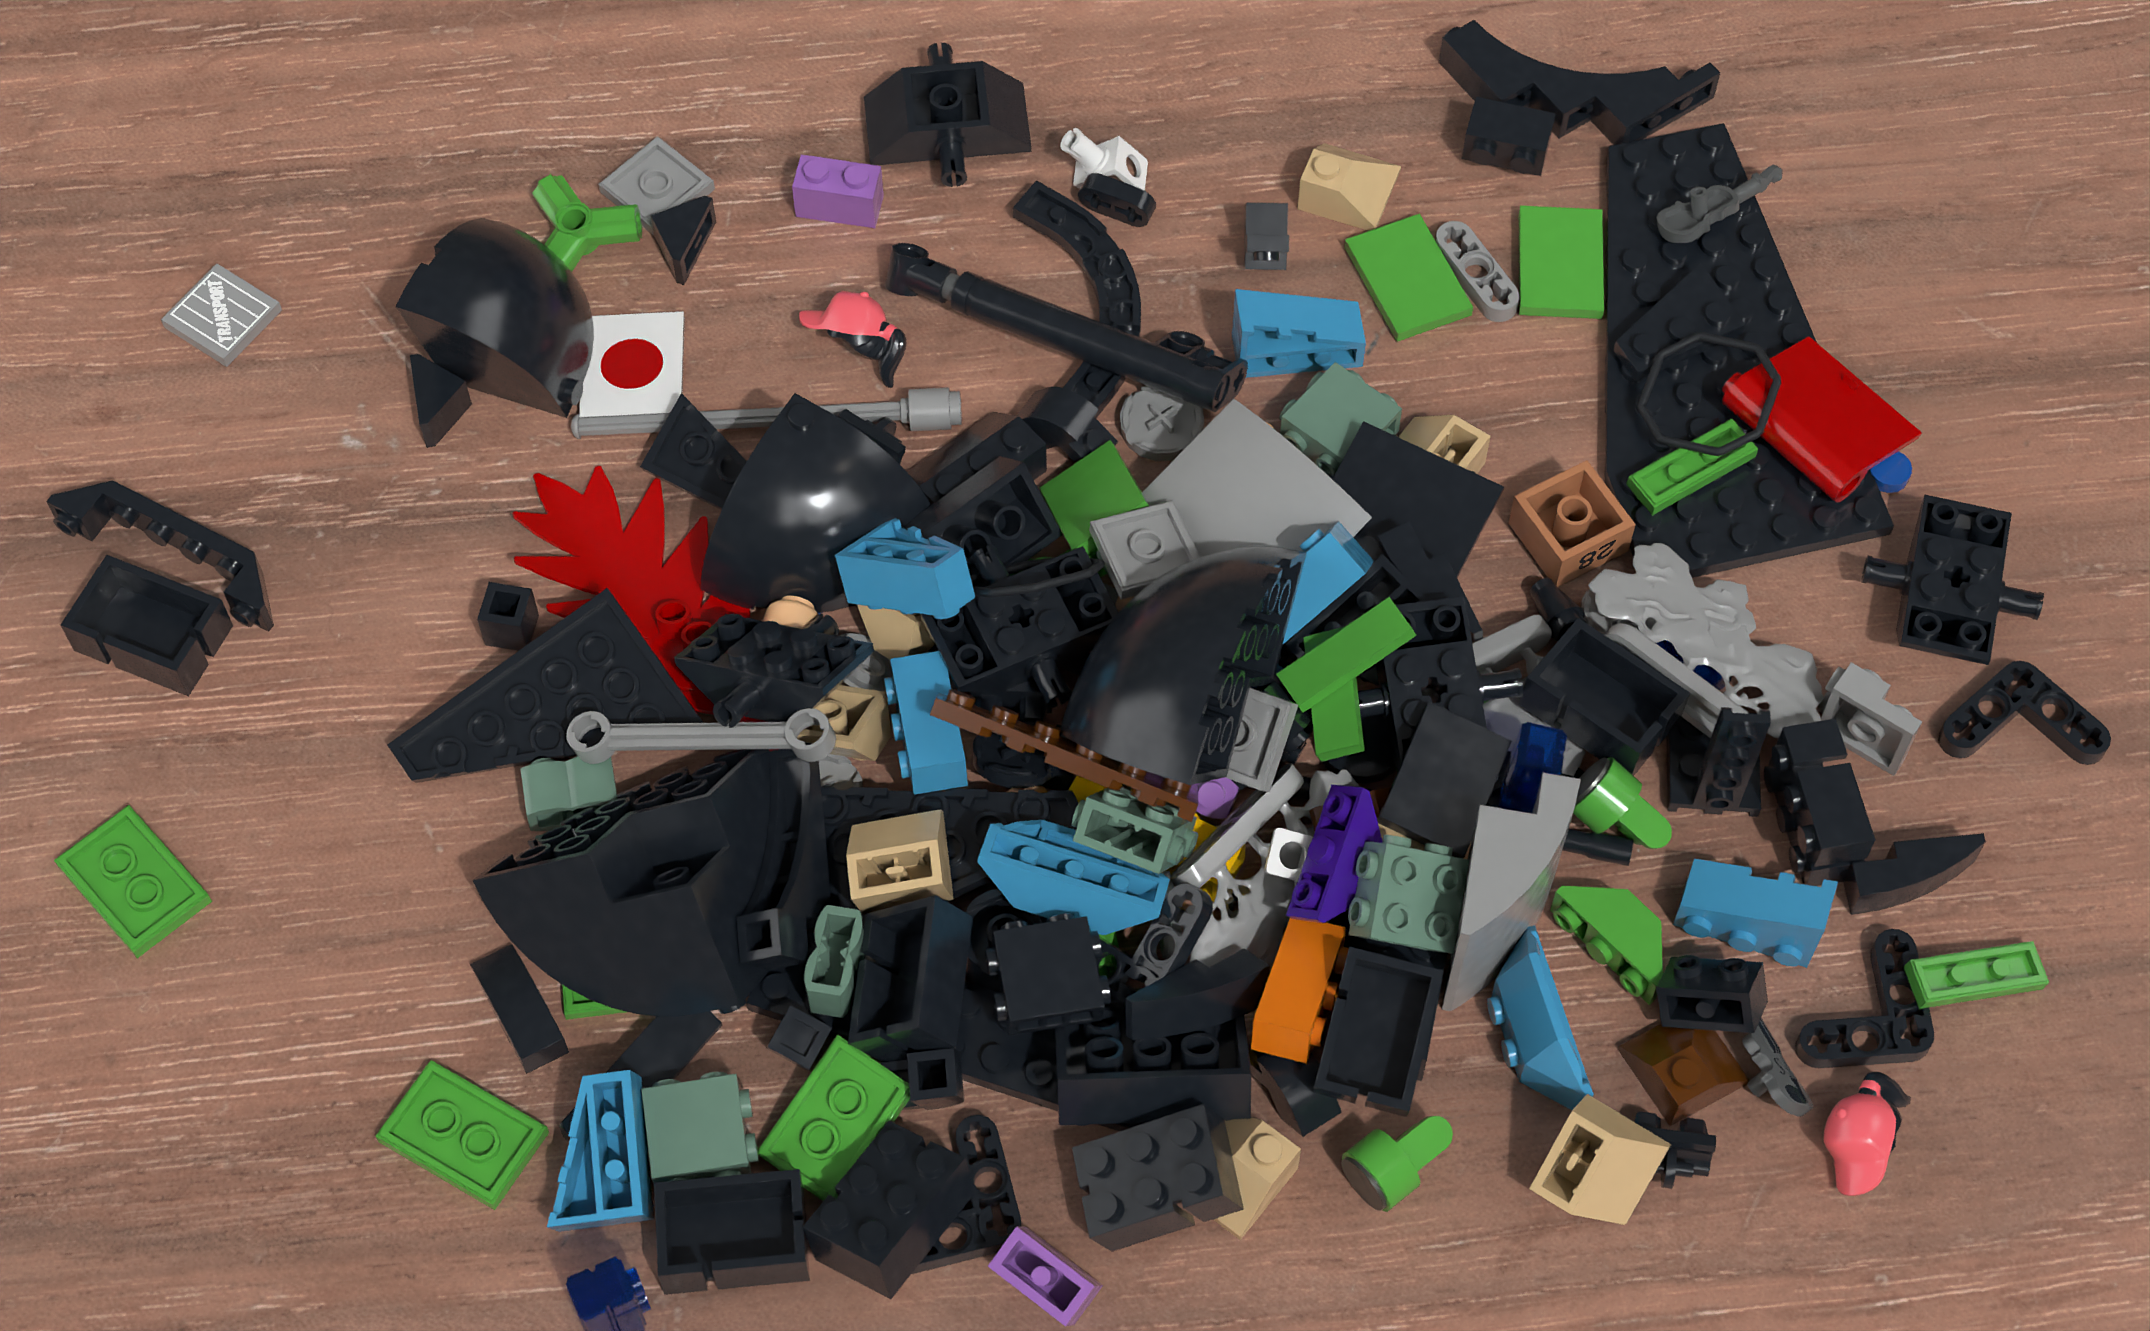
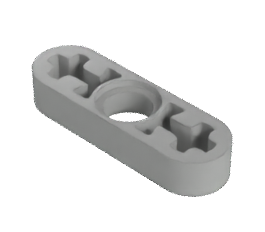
M1449 221L1442 224L1437 230L1435 241L1463 290L1487 319L1494 322L1510 320L1517 311L1519 291L1468 225L1459 221ZM1447 239H1451L1453 242L1447 244ZM1461 241V247L1459 248L1455 242ZM1471 265H1480L1487 270L1488 274L1481 278H1475L1467 274L1465 269ZM1493 294L1499 301L1492 302ZM1506 299L1507 303L1503 305L1500 301Z

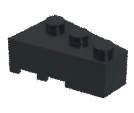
M1382 554L1371 565L1365 575L1321 611L1285 645L1288 655L1295 662L1305 655L1304 637L1345 627L1388 597L1391 598L1395 605L1429 600Z

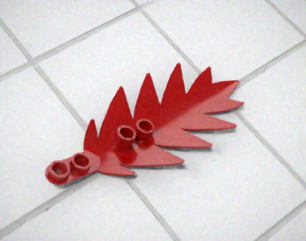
M601 466L594 468L584 494L579 493L565 483L540 473L534 474L533 478L539 499L546 514L514 511L512 513L513 518L537 537L573 556H515L514 563L540 576L594 595H598L608 588L696 712L713 714L714 704L676 666L674 657L690 645L694 639L714 625L720 617L725 614H739L742 617L750 618L751 609L731 604L712 595L702 606L705 592L701 590V575L709 544L707 517L702 516L699 518L694 527L663 565L665 508L661 480L659 478H655L623 532L614 489ZM591 599L548 603L546 609L549 613L566 618ZM743 717L739 722H767V721L758 720V719L749 718V717Z

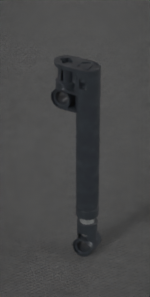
M897 243L892 246L885 288L894 294L901 296H917L920 294L939 303H945L949 300L954 311L967 316L970 315L974 319L1212 412H1217L1234 399L1244 384L1248 362L1242 358L1232 362L1216 356L1214 350L1205 347L1204 340L1193 333L1173 331L1153 343L993 280L984 279L975 273L966 271L959 276L955 268L929 259L928 251L918 245Z

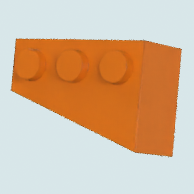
M1289 919L1253 1019L1252 1050L1307 1064L1314 1046L1321 1047L1327 1027L1326 1017L1329 1011L1334 1010L1340 986V977L1343 974L1349 948L1344 947L1346 927L1326 922L1318 923Z

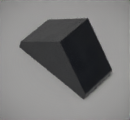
M702 196L651 215L655 240L678 284L685 285L716 224L712 197Z
M420 354L410 355L419 425L426 447H435L468 410L472 402L465 380Z

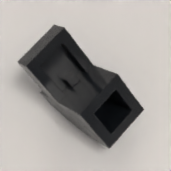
M1288 203L1245 204V269L1287 270V253L1289 252V235H1287Z
M1047 387L1034 391L1017 415L1046 443V449L1059 446L1075 463L1109 440L1114 445L1118 443L1116 438L1094 417L1099 409L1086 398L1065 388Z
M954 1048L907 1053V1060L880 1063L909 1084L910 1100L903 1110L920 1108L934 1110L955 1106L964 1102L961 1053Z
M1252 1049L1249 1051L1251 1075L1269 1089L1280 1118L1301 1136L1304 1137L1342 1113L1337 1099L1313 1093L1320 1064L1312 1052L1306 1064Z

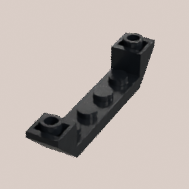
M113 480L53 494L46 501L55 518L53 520L54 524L69 536L74 537L76 534H79L93 541L112 518L125 528L134 526L144 531L148 538L160 546L170 544L179 549L187 559L196 564L205 562L215 567L221 576L231 581L224 590L225 597L231 608L230 614L247 627L256 625L269 632L274 626L264 574L253 551Z

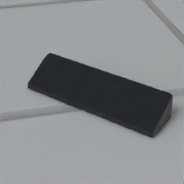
M711 1011L685 1016H656L606 1073L631 1070L641 1076L642 1088L652 1087L654 1083L661 1080L675 1079L721 1028L722 1022ZM575 1107L559 1125L562 1136L567 1141H570L568 1135Z

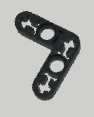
M2014 661L2006 665L1946 719L1938 737L1940 747L1945 753L1955 758H1967L1973 755L2014 717L2020 714L2071 759L2080 764L2091 765L2101 761L2111 743L2109 730L2036 666L2025 661ZM2023 679L2028 683L2027 686H2019L2012 693L2011 697L2006 693L2013 680L2017 682ZM1983 701L1994 702L2001 708L2002 715L1997 718L1987 717L1980 711L1978 705ZM2046 704L2057 705L2064 711L2065 719L2062 721L2050 720L2043 714L2042 706ZM1971 721L1974 727L1968 739L1961 738L1959 741L1953 737L1954 732L1957 734L1961 733L1968 727ZM2074 721L2077 724L2076 728L2073 727L2070 733H2067L2066 730ZM2089 737L2096 741L2095 745L2090 744L2087 747L2080 743L2081 739L2086 740Z
M1179 884L1174 887L1163 902L1159 918L1153 920L1133 957L1099 936L1102 958L1096 959L1098 975L1099 965L1104 957L1113 955L1117 962L1115 973L1108 979L1110 995L1126 1005V997L1138 991L1132 986L1125 984L1129 977L1148 986L1184 966L1213 912V902L1207 892L1190 884ZM1186 899L1196 906L1192 914L1186 913L1187 911L1182 908L1183 902ZM1171 922L1178 923L1177 925L1185 927L1184 932L1182 933L1169 927ZM1171 935L1175 941V950L1170 958L1161 961L1156 952L1158 942L1163 937Z
M1900 929L1885 930L1878 935L1870 951L1882 1016L1809 1022L1802 1028L1795 1043L1797 1056L1804 1064L1812 1068H1833L1914 1062L1926 1056L1934 1041V1028L1930 1009H1919L1915 996L1913 1003L1902 1005L1895 1002L1890 995V988L1895 985H1904L1912 991L1904 966L1909 960L1919 959L1916 944L1908 933ZM1888 944L1893 945L1896 952H1903L1897 963L1898 972L1892 973L1895 967L1892 954L1884 953ZM1912 1016L1913 1018L1909 1023L1911 1034L1913 1037H1921L1916 1046H1911L1909 1039H1901L1907 1029L1906 1018ZM1858 1031H1866L1872 1034L1877 1041V1048L1869 1052L1858 1049L1853 1043L1852 1035ZM1839 1033H1842V1035H1843V1036H1842V1049H1843V1052H1841V1043H1835V1042L1837 1041L1839 1035H1840ZM1813 1036H1818L1821 1043L1829 1044L1824 1053H1819L1815 1045H1808Z
M971 1115L961 1121L956 1130L957 1151L959 1155L966 1158L974 1186L976 1178L984 1172H993L999 1175L1003 1181L1002 1185L996 1192L990 1194L980 1192L975 1186L976 1192L970 1199L972 1209L960 1211L948 1227L962 1229L967 1235L966 1243L957 1250H950L941 1245L938 1239L933 1246L936 1254L928 1256L927 1253L912 1274L998 1253L1016 1226H1021V1216L998 1129L995 1123L986 1116ZM974 1130H979L981 1136L986 1137L984 1138L986 1159L979 1161L975 1144L972 1141H968L971 1138L970 1132ZM1000 1204V1212L1004 1224L1012 1223V1225L1007 1227V1235L998 1237L996 1230L987 1229L993 1227L991 1207Z

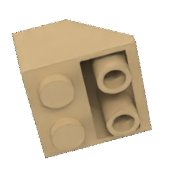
M1455 415L1414 417L1399 436V438L1467 470L1474 471L1476 474L1486 462L1491 437Z
M942 809L851 826L846 853L851 900L863 915L934 895L945 901L954 899Z
M1587 1094L1570 1113L1529 1189L1571 1215L1626 1225L1671 1144Z

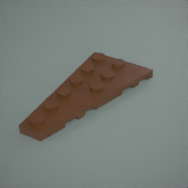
M949 689L948 695L939 693L935 698L930 713L931 716L981 736L991 737L992 732L1001 735L1000 741L1021 753L1025 751L1035 753L1036 749L1044 751V762L1109 789L1120 791L1123 784L1132 788L1130 794L1138 798V801L1153 807L1156 805L1164 807L1167 802L1180 807L1177 814L1178 817L1190 822L1193 821L1198 807V785H1188L1103 756L1070 739L1061 737L1062 730L1057 726L1042 721H1036L1035 726H1031L1017 721L1019 714L1010 709L993 705L991 711L975 706L973 705L975 698L960 691Z

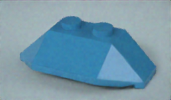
M1031 820L1014 822L1007 825L1001 823L990 824L977 862L1014 908L1045 918L1059 914H1073L1075 918L1087 916L1090 931H1098L1100 935H1107L1159 918L1170 881L1163 873L1157 874L1074 842L1075 829L1049 821Z
M1530 926L1517 942L1496 978L1492 996L1487 999L1488 1012L1494 1025L1500 1024L1505 1038V1040L1501 1041L1503 1057L1508 1068H1515L1519 1082L1573 1110L1587 1094L1593 1097L1594 1093L1580 1058L1536 926Z

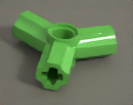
M548 175L538 181L536 189L532 192L534 199L555 227L544 245L551 249L567 265L571 272L583 255L592 253L599 245L637 242L642 238L641 216L637 204L589 209L587 205L579 200L562 175Z

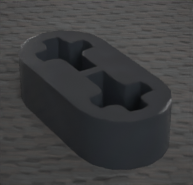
M1099 173L1089 174L1078 192L1079 200L1088 209L1135 227L1147 225L1157 206L1156 201L1148 192Z

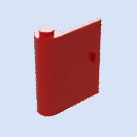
M1810 336L1770 358L1771 363L1781 377V385L1761 437L1835 502L1838 503L1847 498L1858 487L1870 468L1916 441L1921 436L1922 432ZM1762 363L1743 375L1740 372L1735 373L1729 378L1722 389V392L1725 393L1722 403L1753 430L1756 429L1773 382Z

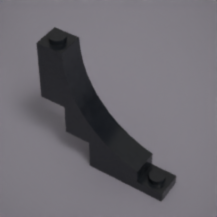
M1475 20L1462 27L1452 28L1442 37L1439 64L1474 101L1476 97L1556 113L1552 132L1558 139L1591 121L1613 145L1645 139L1710 101L1715 96L1721 73L1711 62L1698 70H1689L1679 80L1666 66L1647 71L1613 74L1580 72L1540 62L1512 49L1488 33Z

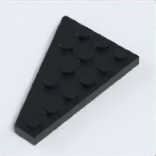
M606 588L391 741L387 746L410 779L415 783L531 764L533 761L541 758L556 760L577 756L567 741L566 733L571 721L578 715L588 711L603 714L610 724L704 722L615 596ZM601 728L591 729L584 734L580 742L586 744L587 748L592 747L602 740L605 733L601 732Z
M821 787L831 905L856 910L859 909L851 900L846 858L852 825L942 809L954 899L992 882L991 878L977 862L990 824L1001 823L1007 825L1019 821L1045 820L1071 829H1077V827L1072 826V819L1079 802L1073 790H1051L1046 793H1038L1034 790L988 792L987 789H949L948 791H934L914 795L913 791H889L888 788L850 787L846 790H838L834 787ZM861 913L864 930L866 915Z

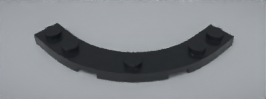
M1036 180L1014 205L1013 218L1058 243L1081 265L1096 294L1099 307V322L1140 337L1141 298L1139 285L1125 251L1119 249L1115 241L1107 234L1105 225L1089 211ZM1083 361L1063 388L1081 395L1099 409L1094 416L1097 418L1113 399L1126 378Z

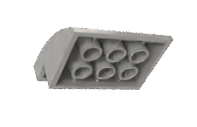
M1232 399L1142 492L1149 506L1174 501L1200 557L1249 547L1286 548L1304 552L1299 545L1319 528L1325 534L1337 522H1340L1354 537L1372 518L1305 454L1235 399Z
M1543 773L1532 814L1485 805L1479 806L1467 858L1469 860L1465 884L1467 889L1463 897L1454 954L1450 953L1442 1010L1452 1011L1487 987L1499 975L1525 930L1530 926H1536L1552 888L1574 812L1581 779Z

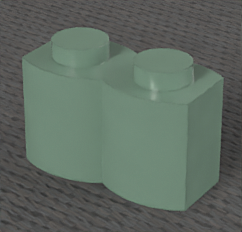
M578 756L567 761L541 758L533 761L531 765L520 769L530 831L552 830L562 826L560 822L589 807H593L596 811L601 806L617 799L611 757L598 764L585 763Z
M827 905L817 919L815 925L816 949L810 955L804 973L811 1013L844 1018L853 1005L856 990L854 974L859 969V962L864 959L865 955L861 953L864 930L860 910Z

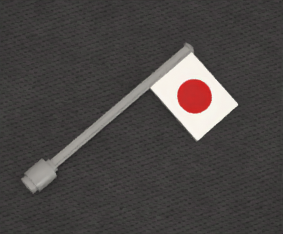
M684 311L592 316L594 328L593 352L583 382L579 414L575 415L571 421L572 434L575 438L581 439V436L660 432L680 394H683ZM949 387L909 389L908 398H901L899 402L818 405L836 416L846 408L865 421L870 420L874 422L880 421L883 418H889L892 421L902 420V423H910L911 432L951 430L952 425H962L960 391H950ZM784 407L699 412L716 429L770 427Z

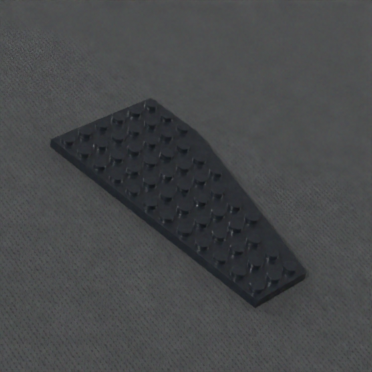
M1724 123L1609 146L1607 153L1606 466L1604 481L1636 524L1630 543L1633 558L1635 555L1634 548L1638 545L1665 544L1689 564V573L1692 578L1891 535L1894 528L1893 521L1877 483L1870 473V469L1858 487L1847 498L1837 503L1761 436L1752 441L1758 448L1755 458L1654 515H1651L1627 486V480L1630 475L1677 450L1678 447L1661 444L1653 436L1638 410V402L1648 377L1635 382L1613 351L1615 342L1700 263L1746 323L1743 334L1732 339L1758 344L1763 348L1769 359L1809 336L1817 342L1755 196L1739 204L1740 208L1736 213L1711 224L1710 231L1703 233L1692 242H1669L1658 231V213L1675 205L1676 201L1682 203L1691 202L1690 191L1693 188L1704 187L1707 189L1713 185H1722L1734 189L1748 181ZM1724 345L1714 346L1659 371L1646 407L1664 436L1693 441L1730 419H1733L1742 431L1747 434L1753 431V429L1722 403L1725 395L1722 389L1729 378L1735 373L1740 372L1743 375L1760 365L1761 361L1756 353Z

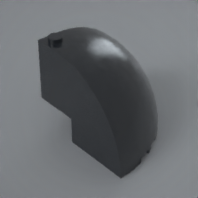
M1249 547L1222 551L1186 562L1143 588L1118 612L1091 650L1068 700L1061 724L1063 735L1075 743L1103 756L1188 785L1227 777L1250 687L1270 685L1273 682L1307 553L1274 547Z
M738 749L715 756L713 759L714 763L701 767L693 774H690L688 766L683 767L657 780L653 784L654 789L651 788L649 781L617 794L616 800L601 806L596 811L593 807H589L560 822L562 826L528 840L530 849L520 853L515 859L513 854L505 855L477 876L473 882L482 901L499 927L530 961L568 989L592 1001L614 1009L650 1016H685L719 1010L721 1014H727L740 1009L746 1004L745 999L758 986L769 971L740 963L736 920L737 916L744 914L749 904L763 863L770 814L769 749Z

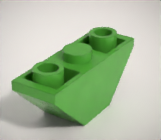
M1561 886L1556 890L1550 911L1553 913L1557 924L1568 933L1573 932L1586 944L1587 951L1591 957L1602 965L1607 964L1619 976L1621 984L1630 994L1635 997L1640 996L1649 1005L1653 1003L1657 998L1656 987L1663 974L1661 920L1628 889Z

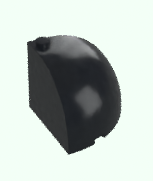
M485 218L473 219L459 225L434 246L435 257L429 265L420 263L403 290L395 306L433 362L465 380L467 388L567 418L572 406L576 405L581 399L583 382L590 365L594 342L591 309L580 283L567 265L551 249L535 237L518 228Z
M794 393L753 450L725 501L705 554L701 575V590L720 600L754 610L755 606L767 609L771 603L781 600L785 596H797L810 601L817 613L835 611L857 605L847 602L835 555L881 524L894 518L899 519L901 527H904L922 511L931 506V503L905 469L877 443L846 421Z

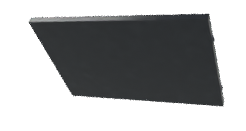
M1364 421L1332 479L1372 517L1353 538L1374 562L1383 554L1379 547L1377 536L1410 521L1427 558L1430 559L1445 552L1457 578L1504 490V486L1482 477L1474 471L1467 470L1409 443L1395 434H1390ZM1376 664L1357 676L1363 681H1368L1379 687Z

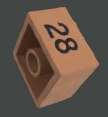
M1588 460L1515 495L1508 522L1546 576L1552 579L1557 587L1628 552L1636 525Z

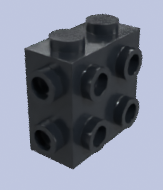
M1059 914L1048 918L1047 923L1028 925L1026 921H1014L1002 925L1000 930L993 931L992 947L985 948V960L989 977L997 975L1000 992L993 993L995 1015L998 1022H1006L1008 1035L1102 1020L1104 1004L1111 1003L1110 988L1107 976L1098 975L1096 959L1102 958L1101 943L1098 931H1090L1087 916L1075 918L1073 914Z

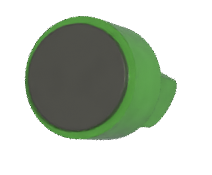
M1604 757L1598 760L1579 778L1581 781L1573 814L1595 834L1604 832L1614 824L1627 838L1634 839L1633 843L1636 845H1643L1648 849H1658L1668 844L1672 836L1669 821L1639 795L1642 783L1613 757Z
M1428 1116L1412 1125L1397 1137V1140H1394L1380 1129H1374L1342 1154L1341 1165L1343 1172L1354 1190L1368 1205L1378 1211L1388 1212L1420 1186L1418 1171L1450 1145L1453 1137L1451 1125L1443 1117Z

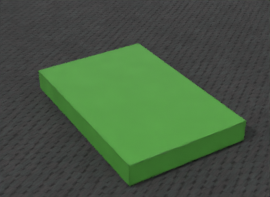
M1520 205L1519 315L1602 319L1604 313L1602 209Z
M1420 214L1345 239L1344 248L1396 342L1472 316L1473 306Z
M1111 440L1040 487L1071 550L1084 546L1088 555L1097 550V546L1089 531L1090 521L1149 507L1147 500Z
M129 805L54 860L63 874L136 958H139L212 902L207 892Z
M837 1035L758 1149V1155L780 1171L800 1169L804 1188L822 1201L828 1195L837 1198L835 1186L888 1121L894 1123L910 1100L909 1084L864 1052L849 1045L848 1041Z
M430 1060L375 1137L382 1145L491 1209L496 1210L545 1140L549 1131L547 1126Z

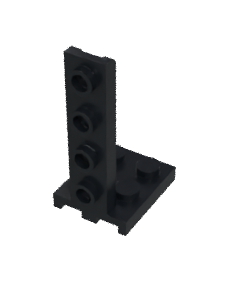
M1721 707L1711 738L1681 717V720L1667 735L1668 811L1677 812L1678 808L1703 809L1704 814L1722 815L1723 811L1749 812V817H1758L1761 811L1760 750L1771 724L1770 710L1760 709L1758 714L1732 713V708Z

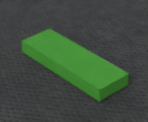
M1730 419L1691 442L1719 448L1745 435V433L1733 419ZM1751 441L1722 456H1713L1678 448L1630 475L1627 480V486L1651 515H1654L1755 458L1758 448Z
M1388 597L1276 675L1295 703L1298 704L1302 713H1304L1414 638L1416 634L1391 598Z
M1344 627L1304 637L1305 654ZM1355 677L1311 707L1315 751L1321 762L1365 751L1357 679Z
M2033 941L1909 960L1904 966L1919 1009L2043 990L2049 984L2048 977Z

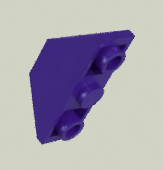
M1331 785L1328 796L1324 801L1323 810L1314 836L1309 844L1301 873L1293 890L1286 916L1291 919L1325 923L1349 909L1356 894L1358 883L1356 864L1360 853L1363 851L1364 842H1383L1370 791L1363 787Z

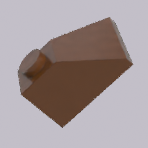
M1661 1023L1620 1045L1618 1051L1669 1126L1742 1088L1750 1081L1715 1030L1662 1027Z

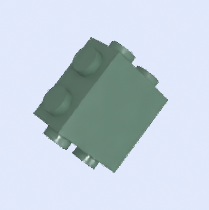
M1335 362L1324 374L1318 372L1311 379L1306 392L1298 400L1292 399L1285 405L1279 417V420H1281L1280 434L1333 479L1363 421L1396 435L1399 432L1402 408L1398 406L1391 396L1379 393L1366 384L1358 373L1346 370Z
M1124 784L1120 791L1105 788L1086 798V801L1082 799L1076 807L1072 819V826L1077 827L1073 838L1074 842L1157 874L1183 861L1184 857L1190 858L1197 843L1198 832L1193 831L1197 817H1194L1192 822L1178 817L1177 814L1180 807L1168 802L1164 807L1158 805L1153 807L1138 801V798L1130 794L1132 788Z
M1384 835L1382 843L1364 842L1363 851L1360 853L1356 864L1358 876L1356 894L1348 911L1349 935L1428 951L1454 954L1462 902L1467 889L1465 884L1469 860L1452 857L1453 848L1437 844L1425 843L1424 851L1411 848L1412 839L1399 836Z
M710 1072L702 1075L699 1080L680 1082L675 1079H666L654 1083L652 1087L641 1089L653 1184L656 1182L751 1174L750 1163L759 1162L755 1133L746 1134L744 1118L753 1117L749 1089L740 1090L737 1074L728 1075L725 1072Z

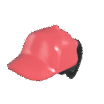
M840 291L832 298L826 310L800 311L799 321L803 326L810 329H827L829 336L841 338L861 355L878 360L879 374L882 382L888 388L894 386V375L906 350V336L902 330L887 323L882 307L878 302L869 297L867 292Z
M1868 1073L1860 1085L1858 1094L1845 1097L1839 1101L1832 1109L1825 1125L1824 1143L1834 1159L1836 1186L1838 1191L1846 1196L1868 1193L1880 1184L1886 1172L1890 1152L1896 1146V1133L1902 1123V1117L1897 1108L1906 1107L1911 1102V1097L1905 1094L1900 1085L1884 1073Z

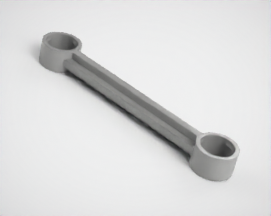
M813 708L802 709L794 713L787 722H739L733 728H729V723L726 727L720 723L610 724L603 714L588 711L575 717L569 724L566 733L567 741L576 755L583 762L589 764L604 762L615 751L792 749L799 759L815 762L828 756L836 743L835 731L823 712ZM812 725H820V729L824 732L816 742L806 745L805 741L797 739L800 732ZM594 728H601V732L605 734L599 743L587 748L586 744L580 742L585 733Z

